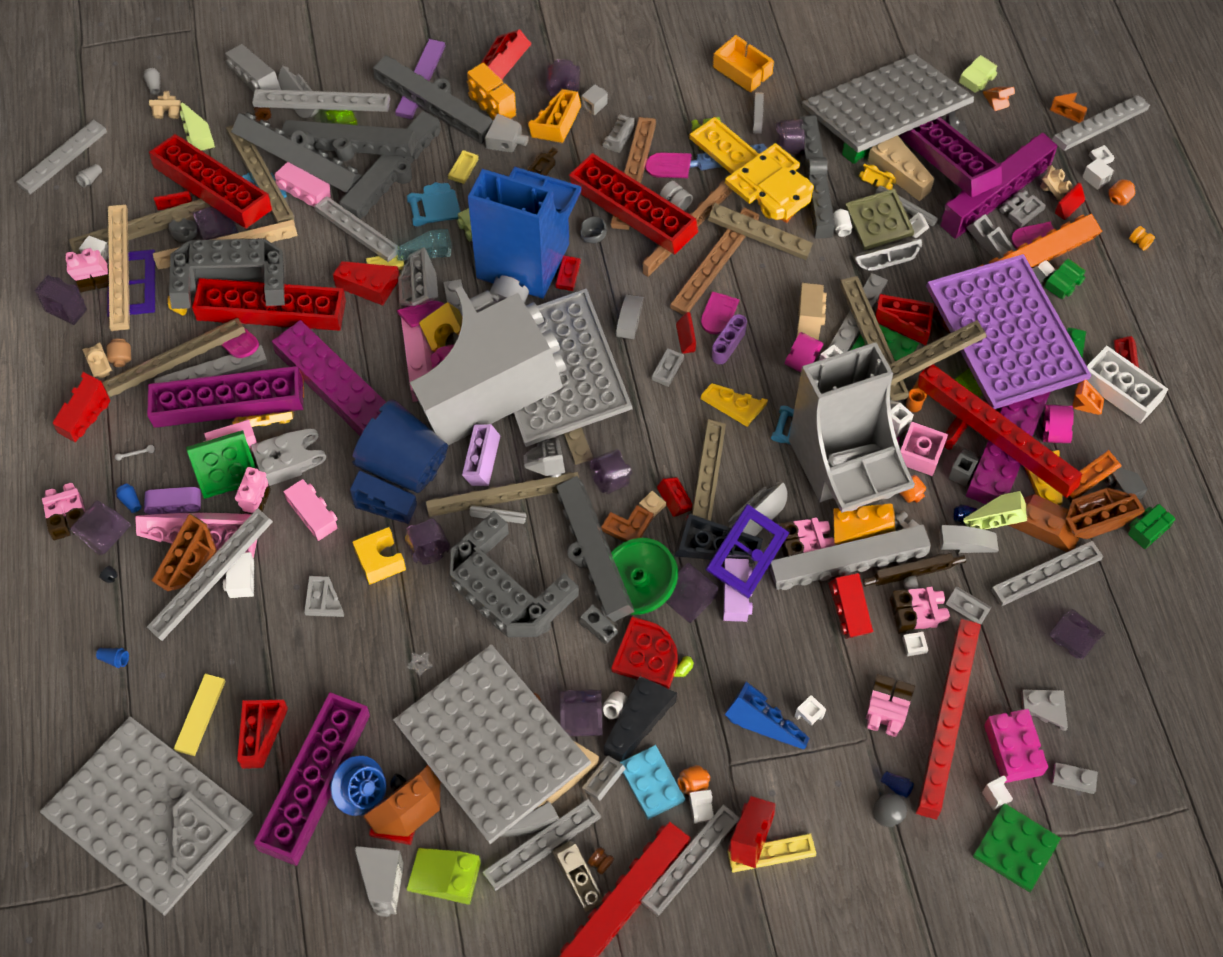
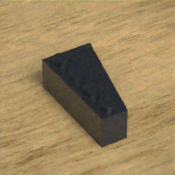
M688 514L682 523L673 556L712 560L731 528ZM742 532L737 541L753 551L761 549L763 539ZM735 544L726 557L730 559H749V564L754 562L750 554Z
M640 676L604 745V755L610 756L618 762L626 760L638 747L642 739L651 732L656 723L665 716L669 708L676 703L677 692Z

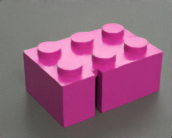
M1029 709L1011 712L1009 716L1007 713L989 716L984 727L1000 776H1005L1007 779L1005 783L1043 776L1048 769V764L1043 750H1039L1041 744Z

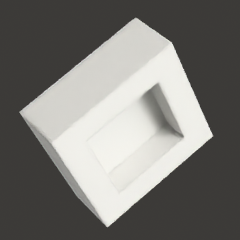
M1105 145L1090 151L1089 154L1093 161L1099 158L1105 164L1111 163L1114 160V156Z
M917 213L909 220L914 230V235L912 236L914 238L919 237L930 228L921 213Z
M923 632L903 635L907 656L928 652Z

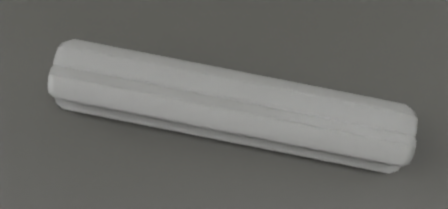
M474 505L469 510L471 517L486 518L495 511L506 522L521 524L526 522L527 517L525 512Z

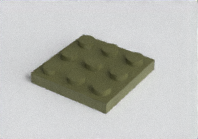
M895 188L845 204V208L849 212L850 220L864 250L914 235L913 227Z

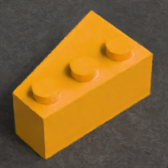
M562 89L549 102V106L545 110H541L539 116L534 121L531 120L528 123L532 138L564 142L581 108L577 91Z
M893 504L860 506L854 511L842 513L839 508H834L835 545L896 531Z

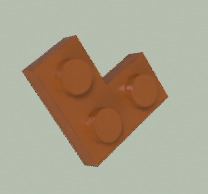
M636 506L629 519L626 520L610 512L601 528L603 532L623 542L641 538L652 521L654 513Z

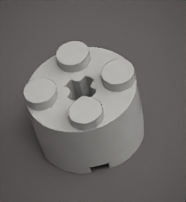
M500 276L499 279L496 277L490 289V294L495 304L516 293H519L525 303L529 290L525 285L523 288L518 285L519 281L512 277Z

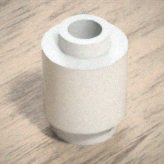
M843 209L836 210L833 213L835 232L840 237L847 236L852 232L849 212Z
M619 691L611 693L603 704L604 715L609 719L618 718L628 700L627 696Z

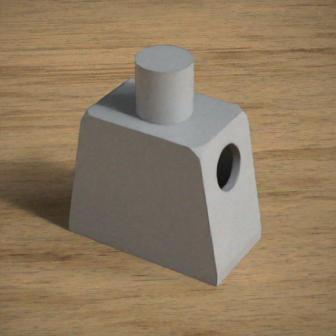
M497 114L485 136L486 148L513 152L517 144L526 146L529 137L522 135L520 123Z

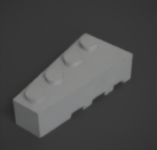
M243 44L225 53L228 67L233 69L253 92H255V89L281 90L275 71Z

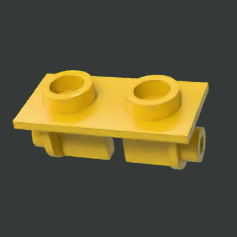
M869 164V166L863 165L864 171H861L859 175L862 181L873 185L876 179L878 180L875 185L876 187L881 185L889 190L893 188V184H896V179L892 173L879 171L872 164Z

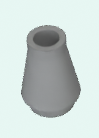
M155 68L146 69L143 78L150 93L153 95L159 94L160 73Z
M94 164L89 168L79 171L76 180L82 187L90 186L98 175L102 173V169L98 164Z

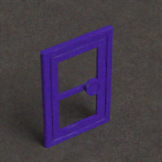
M154 249L128 252L129 261L145 259V279L129 281V285L145 283V303L129 305L130 315L155 312ZM108 287V295H107V316H108V317H109V287Z
M746 504L708 564L706 571L749 599L789 532ZM750 519L775 535L764 554L759 549L752 551L737 541ZM734 544L750 554L753 561L758 562L746 583L721 567Z

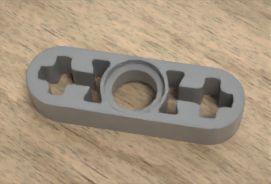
M755 92L754 134L762 133L763 92Z

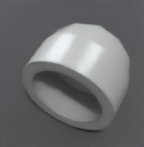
M915 575L909 576L904 580L903 586L905 590L918 589Z

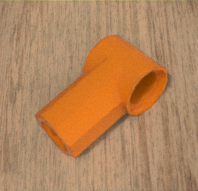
M918 380L913 389L909 391L905 404L910 412H919L928 394L918 388Z

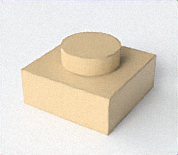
M653 491L639 502V507L654 513V517L666 506V502Z

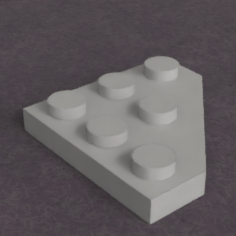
M188 791L173 807L172 867L190 882L232 838L235 831Z

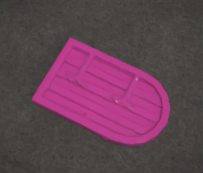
M656 153L647 159L646 170L653 177L688 178L692 155L691 153Z
M1051 222L1019 228L1012 235V244L1016 249L1024 243L1029 245L1033 239L1038 236H1042V238L1047 236L1046 233L1054 228Z
M712 291L702 314V328L710 334H721L727 323L734 316L740 299Z
M429 301L423 305L399 309L397 313L413 328L419 326L420 321L443 306L444 303Z
M247 329L239 337L232 338L221 346L236 358L252 355L257 351L259 342Z

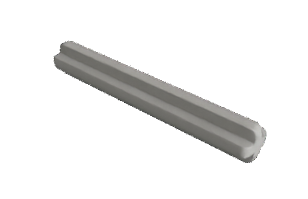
M880 185L876 189L875 194L888 191L889 189ZM899 196L906 212L913 216L921 213L927 224L930 226L936 224L938 219L936 216Z
M870 444L829 455L827 461L832 466L842 464L880 450V447L876 446V444Z

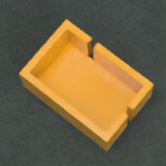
M737 35L732 37L714 53L713 67L750 93L761 82L763 83L770 77L773 72L774 60L749 44L747 46V42Z
M482 63L467 72L468 95L470 99L475 100L480 108L489 114L492 120L495 119L497 114L509 119L516 116L515 92L506 84H503V81L491 69Z

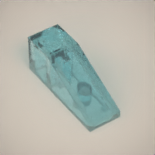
M430 230L398 247L397 260H407L409 254L422 248L426 249L429 258L451 257L452 244L449 230Z

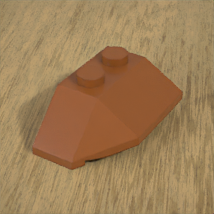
M1105 488L1073 499L1065 520L1075 537L1089 539L1124 526L1142 514L1145 509L1136 494H1128L1119 490Z
M1036 494L1025 497L1027 521L1009 524L1008 526L1065 552L1073 550L1079 537L1073 535L1065 520L1069 509Z
M191 513L187 516L152 580L154 583L166 591L184 588L212 558L217 550L205 522Z
M426 765L363 815V817L376 834L407 837L440 810V780L429 765Z

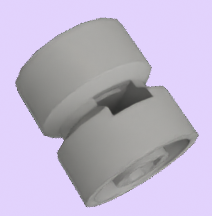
M675 181L667 183L660 193L661 197L683 211L690 206L693 200V196L682 189Z

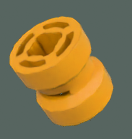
M1139 226L1131 234L1129 240L1137 243L1139 248L1144 251L1154 241L1155 236L1145 232V229Z

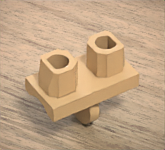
M164 91L163 96H158V100H149L154 118L162 119L164 111H169L170 118L179 119V111H182L181 101L176 100V96H170L169 91Z
M1048 166L1047 174L1042 178L1043 182L1040 187L1043 191L1049 190L1057 200H1061L1064 194L1072 189L1073 185L1070 181L1063 182L1065 174L1062 169L1055 170L1053 166Z
M101 343L82 349L94 377L98 376L101 379L110 375L109 372L112 369Z

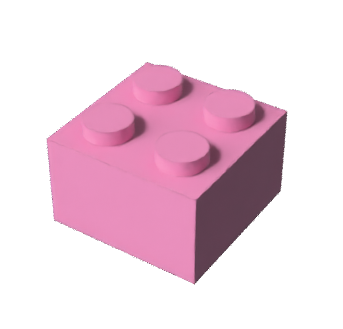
M911 422L900 450L906 467L933 476L948 434Z

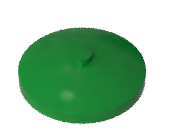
M636 538L622 543L611 552L635 611L631 615H641L654 611L670 598L677 584L678 567L674 556L665 545L650 538Z

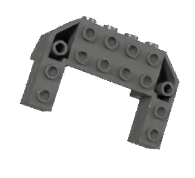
M264 238L189 240L170 255L169 296L172 309L191 308V292H196L199 278L232 281L262 280L265 287L266 306L285 305L283 250Z
M493 511L451 548V586L507 637H537L548 632L551 629L550 622L579 596L578 585L563 573L536 599L532 597L486 555L509 534L508 523Z

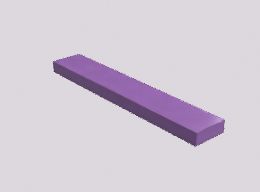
M429 39L414 71L416 74L422 75L426 80L430 81L444 51L445 42ZM403 96L396 109V116L412 119L418 105Z

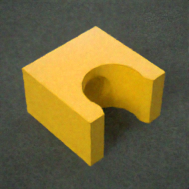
M449 302L419 322L433 352L440 347L446 346V340L451 333L455 332L459 335L461 331L463 316L460 310Z
M389 527L352 542L369 585L406 570L401 553L391 557L380 555L384 548L394 544Z

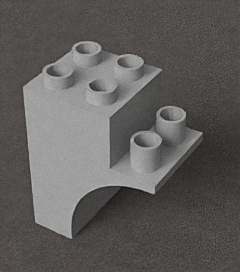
M462 286L456 288L455 290L463 313L459 337L450 353L440 364L428 373L410 382L433 432L444 440L448 446L472 434L474 425L492 424L563 388L559 373L567 369L558 352L560 350L559 344L550 329L546 331L542 325L544 320L535 302L525 305L519 293L495 304L488 290L469 299Z
M876 342L802 366L789 442L819 502L834 498L841 513L854 511L860 506L880 499H889L897 493L914 488L915 485L902 457L892 422L890 387L893 372ZM870 444H876V446L880 447V450L842 464L832 466L827 461L829 455Z

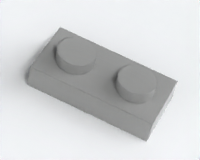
M667 348L652 375V380L669 387L684 360V355Z
M959 587L954 589L946 603L947 606L979 624L983 623L992 608Z
M607 756L582 789L587 794L601 801L626 768L620 762Z
M1056 762L1053 770L1052 785L1094 794L1096 792L1098 772Z

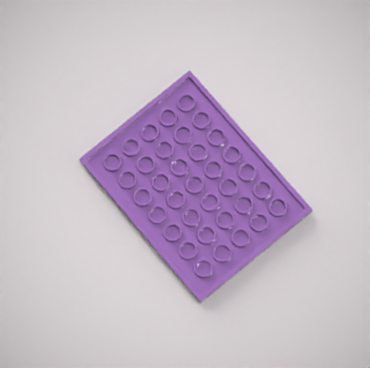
M1024 254L927 282L926 287L951 333L978 320L985 331L986 338L960 351L985 399L992 408L1004 407L1091 378V373Z

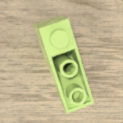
M181 103L182 111L179 112L182 121H186V123H183L185 133H189V136H186L188 142L201 151L214 148L208 123L184 103Z
M1021 491L1003 494L965 517L964 523L967 527L985 530L1027 521L1026 503Z

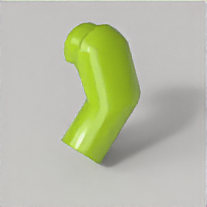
M685 656L682 658V661L677 666L674 677H685L694 665L691 657Z

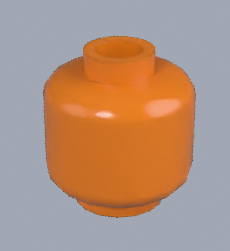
M1118 180L1109 189L1110 201L1115 205H1126L1135 195L1134 184L1129 180Z
M913 475L911 477L915 483L914 488L899 493L907 503L913 501L918 503L925 497L923 494L926 491L925 484L917 475Z
M694 765L680 772L677 780L678 786L683 793L689 796L692 792L705 791L709 786L710 775L701 766Z

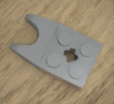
M305 429L290 432L251 445L258 468L261 472L266 473L269 486L301 476L303 472L325 461L326 454L324 451L306 450L307 446L318 439L317 430Z

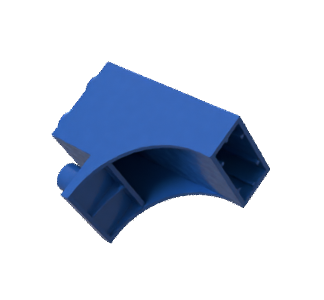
M517 167L513 168L509 177L482 169L468 195L477 279L494 283L496 277L498 279L500 276L512 277L519 281L518 285L522 288L524 285L528 288L529 295L544 299L569 246V216L581 193V186Z

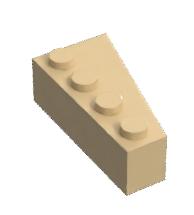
M898 135L874 145L870 149L868 163L876 166L879 171L892 173L896 179V184L917 200L921 201L931 192L934 177Z

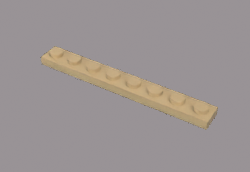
M126 205L108 206L111 331L130 329L128 208Z
M294 220L211 240L264 238L272 243L298 235ZM179 247L153 253L157 268L170 267V255Z

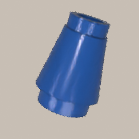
M124 484L116 490V497L131 513H135L142 508L133 486Z
M99 648L96 657L98 660L120 668L127 665L129 653L124 648Z

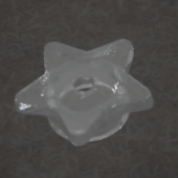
M414 652L411 653L412 661L407 665V669H413L417 672L418 676H421L427 669L433 668V665L428 661V652L421 655Z

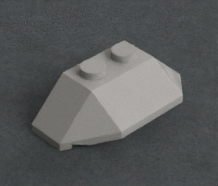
M425 248L408 255L407 263L404 265L398 278L399 301L401 305H423L438 297L436 271Z
M559 438L541 441L537 444V447L529 450L524 455L525 468L545 476L550 475V477H559L561 473H565Z

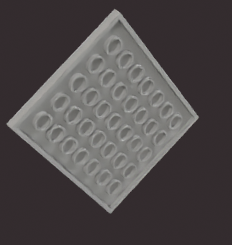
M912 54L845 84L838 85L831 90L824 91L817 96L810 97L802 102V107L812 116L816 115L818 121L856 152H861L973 103L974 96L919 56Z
M587 288L537 306L544 320L542 325L546 331L549 329L552 331L559 344L560 350L558 352L567 370L559 373L563 385L562 389L514 412L526 447L633 409Z
M492 644L393 719L490 844L591 764L587 756Z
M131 716L40 811L45 818L164 916L253 816L249 809ZM188 791L235 831L232 838L190 882L172 867L173 807Z

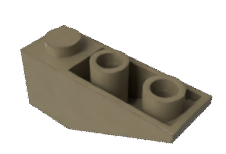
M568 841L552 850L562 873L584 911L587 912L603 903V897L577 845L572 841Z

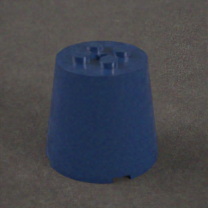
M391 399L379 409L381 413L376 420L372 418L367 424L354 449L352 457L355 459L352 461V464L362 470L419 493L436 477L437 470L446 458L448 444L399 402Z

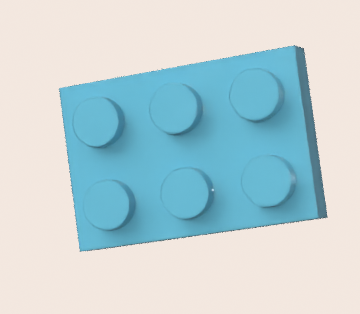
M656 745L620 762L626 768L623 771V775L648 820L685 802L683 793Z

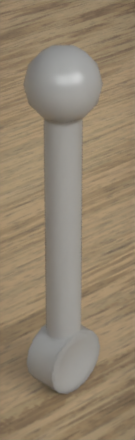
M149 445L145 449L125 454L117 453L115 454V459L119 461L124 457L136 454L153 453L155 448L153 445Z

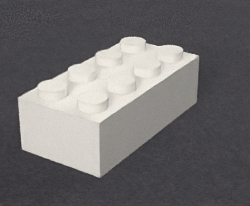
M1108 346L1087 365L1092 375L1087 381L1095 390L1140 424L1160 404L1168 391V388Z

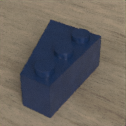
M360 470L350 489L355 508L406 524L410 523L417 507L416 496Z

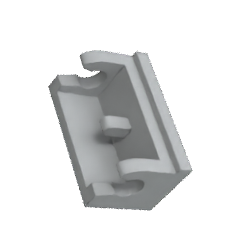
M618 116V119L624 122L616 121L611 133L604 139L606 140L603 143L604 148L618 153L621 152L634 130L633 117Z

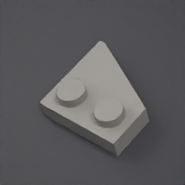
M309 576L304 611L306 616L344 617L343 609L329 577Z
M1022 690L1023 710L1029 709L1031 716H1036L1046 723L1051 722L1059 726L1060 730H1067L1064 691Z

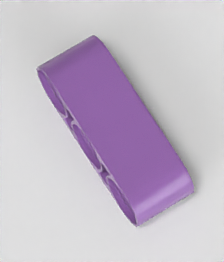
M734 315L714 342L711 356L714 363H725L744 337L747 319L743 315Z
M196 487L156 489L145 492L144 512L149 515L197 512L201 509V490Z

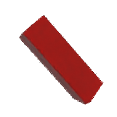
M1077 183L1057 204L1055 214L1063 220H1066L1085 201L1081 183Z
M189 191L154 197L157 209L163 210L192 202V196Z
M686 312L676 323L681 353L683 354L696 351V338L691 313Z
M1128 336L1114 340L1115 352L1139 368L1136 342L1133 337Z
M958 417L955 418L946 431L948 436L944 448L952 450L968 426Z
M678 477L662 479L657 489L666 502L672 516L676 517L691 511L693 504Z

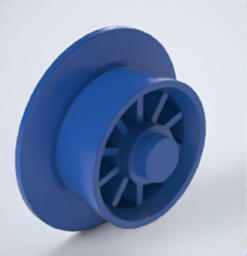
M354 756L343 761L335 770L331 780V796L334 804L340 811L352 816L366 814L383 800L386 793V780L381 767L376 761L365 756Z

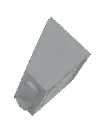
M356 846L355 851L367 895L374 912H377L379 916L385 917L390 916V914H396L404 866L400 851Z

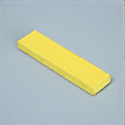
M208 674L204 675L175 744V751L195 756L225 684L223 678Z
M811 834L765 842L756 868L816 856ZM727 851L732 873L753 869V867L731 861V852Z

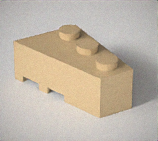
M802 283L797 337L799 333L803 332L819 340L821 325H825L827 293L823 292L824 285Z

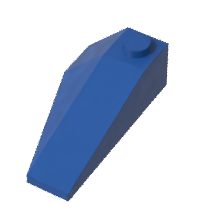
M745 682L725 713L729 721L733 724H738L742 728L805 749L809 737L792 721H785L780 714L781 711L777 707L772 708L766 702L768 698L763 693Z

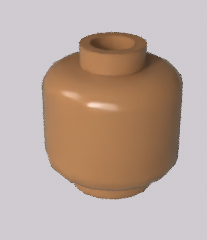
M113 339L107 344V360L109 363L114 364V367H124L126 363L131 361V345L126 340Z

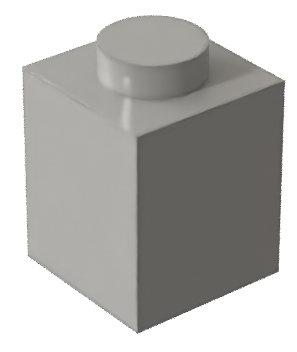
M594 84L581 96L582 108L592 115H596L607 105V92Z

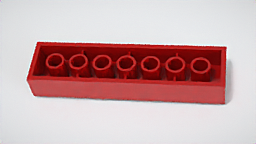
M176 134L149 151L153 168L245 229L272 210L268 193Z
M593 153L569 174L570 182L581 186V195L674 255L698 233L695 217Z
M199 278L192 309L197 321L227 323L238 318L242 324L291 327L301 320L309 329L341 331L346 298L343 288L284 284L285 305L266 306L264 283Z

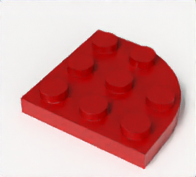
M632 617L611 671L636 680L641 676L669 689L678 665L676 645L670 634L661 626Z

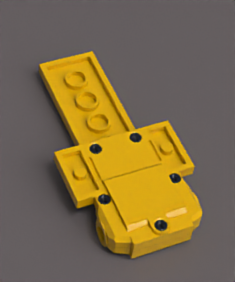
M716 117L690 133L689 139L731 173L730 176L725 178V184L749 204L757 199V203L766 218L776 220L784 218L787 220L811 202L813 184L796 171L800 163L776 143L759 154Z

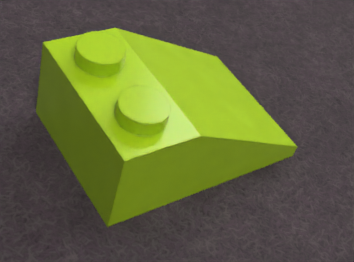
M418 848L407 891L470 905L481 865L480 857L460 851Z

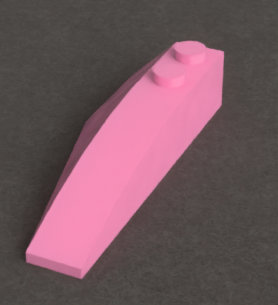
M401 318L409 382L433 369L431 355L435 352L431 350L421 326L411 328ZM410 385L412 400L417 402L418 399Z
M190 513L137 515V536L159 542L164 541L172 545ZM191 513L207 524L217 551L252 515ZM257 540L245 551V553L251 552L253 558Z

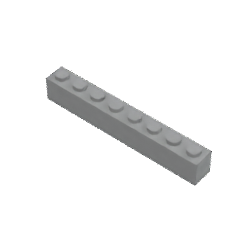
M923 524L772 560L770 570L776 590H788L799 584L808 585L812 581H825L837 575L846 576L854 571L863 572L871 567H884L896 561L901 563L908 558H922L929 554L931 545Z

